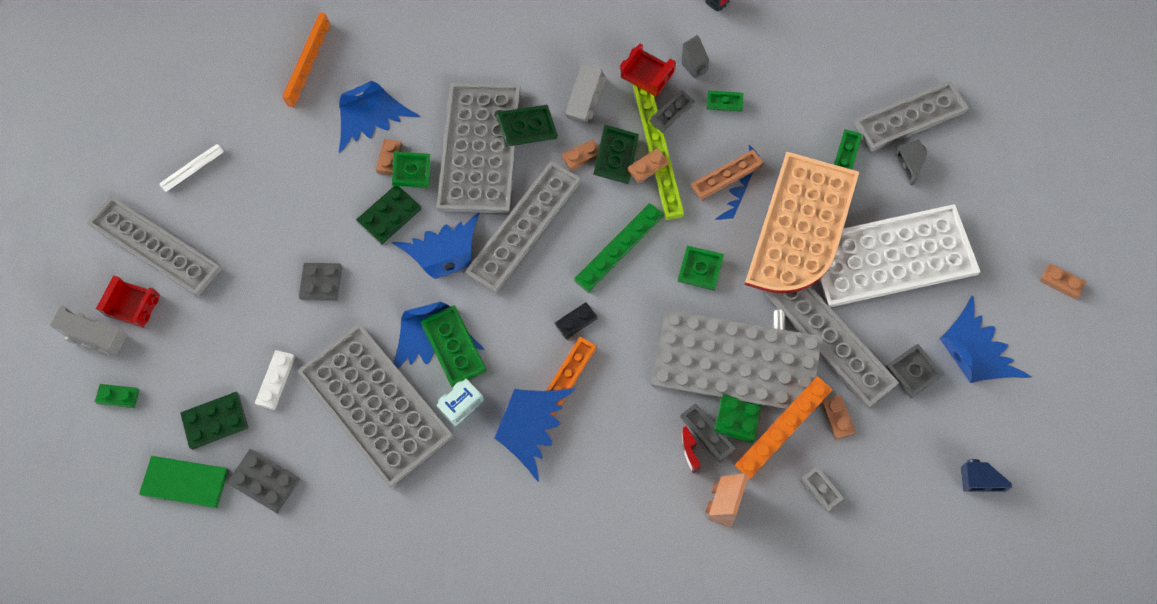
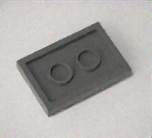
M249 449L227 481V484L278 514L300 478Z

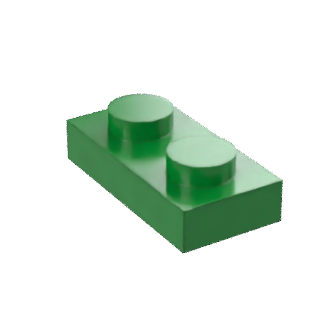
M708 90L706 109L742 112L744 93Z
M100 384L94 402L99 405L135 408L140 390L135 387Z

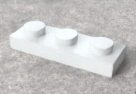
M275 350L255 401L257 406L272 410L276 409L295 359L293 354Z

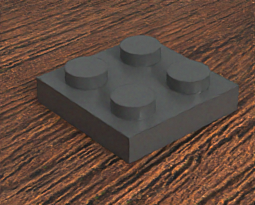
M304 263L299 291L300 300L337 301L342 265L340 263Z
M916 344L886 365V369L895 377L910 398L916 396L944 375L919 344Z

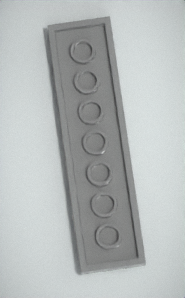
M550 161L466 269L465 275L496 294L581 183V178Z
M112 196L87 222L90 227L196 297L200 296L222 269L212 260Z
M811 286L792 293L763 291L778 310H783L787 320L798 332L822 336L820 356L867 408L898 386L899 382Z

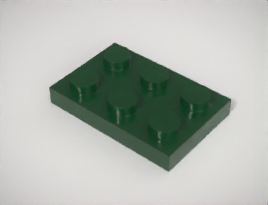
M548 105L499 111L496 114L506 147L554 140L558 137Z
M604 125L593 175L628 184L631 177L628 167L634 162L639 134Z
M393 186L361 214L356 221L382 245L421 211L422 208L402 188Z
M237 391L180 412L188 445L192 450L248 429L241 399Z

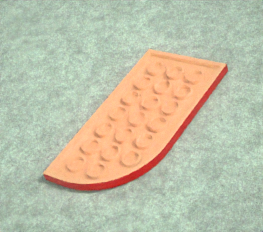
M786 152L745 285L771 293H792L806 289L819 281L829 270L835 258L859 172Z

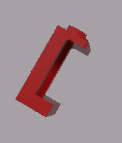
M641 43L631 50L627 60H623L620 65L622 79L655 97L661 92L676 70V61L669 59L666 63L645 52Z
M113 275L96 309L104 316L144 328L151 317L153 308L159 302L160 294L154 288H142L124 282L120 277Z

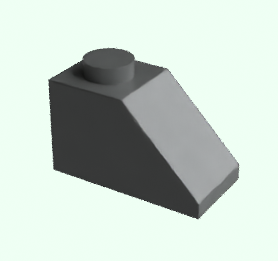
M698 35L683 43L682 65L693 78L704 75L709 67L708 55Z
M919 139L898 146L895 157L910 186L914 185L927 156L926 147L921 144Z

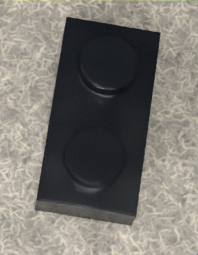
M585 302L556 321L555 326L567 340L597 320V315L588 303Z

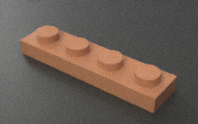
M751 150L691 183V188L701 201L763 167V161L754 150Z

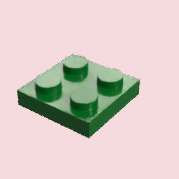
M394 151L392 186L429 188L430 154Z
M687 245L678 282L715 291L724 254Z
M723 394L719 404L714 432L753 443L756 437L761 405L741 401L736 397Z

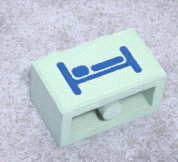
M465 379L456 383L448 395H443L439 399L437 407L454 426H457L484 399L482 394Z

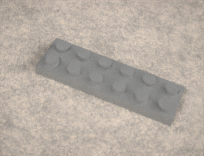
M950 80L857 118L853 124L858 132L862 133L863 140L872 152L968 112L969 107Z

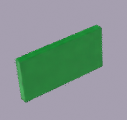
M455 305L420 321L452 388L459 381L465 379L469 381L487 372Z
M151 456L139 495L217 509L229 469Z

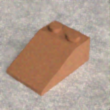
M748 474L721 476L719 482L715 481L712 490L715 497L713 502H708L706 513H709L707 520L730 528L732 527L748 480Z

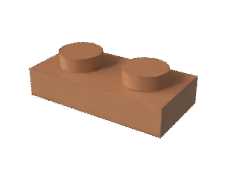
M384 139L376 167L378 174L392 175L394 151L401 152L403 145L401 141Z
M594 139L561 154L562 159L568 169L572 171L595 160L599 147Z
M656 148L630 165L628 171L639 184L667 166L668 160Z
M1049 263L1040 279V282L1074 299L1080 296L1087 282Z
M841 395L825 399L821 402L835 440L856 433Z

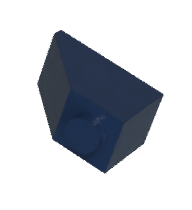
M971 459L961 466L964 492H1006L1012 488V483L988 462Z

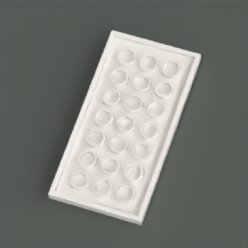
M953 204L844 228L833 263L819 282L826 304L829 307L979 275L980 269L957 208Z

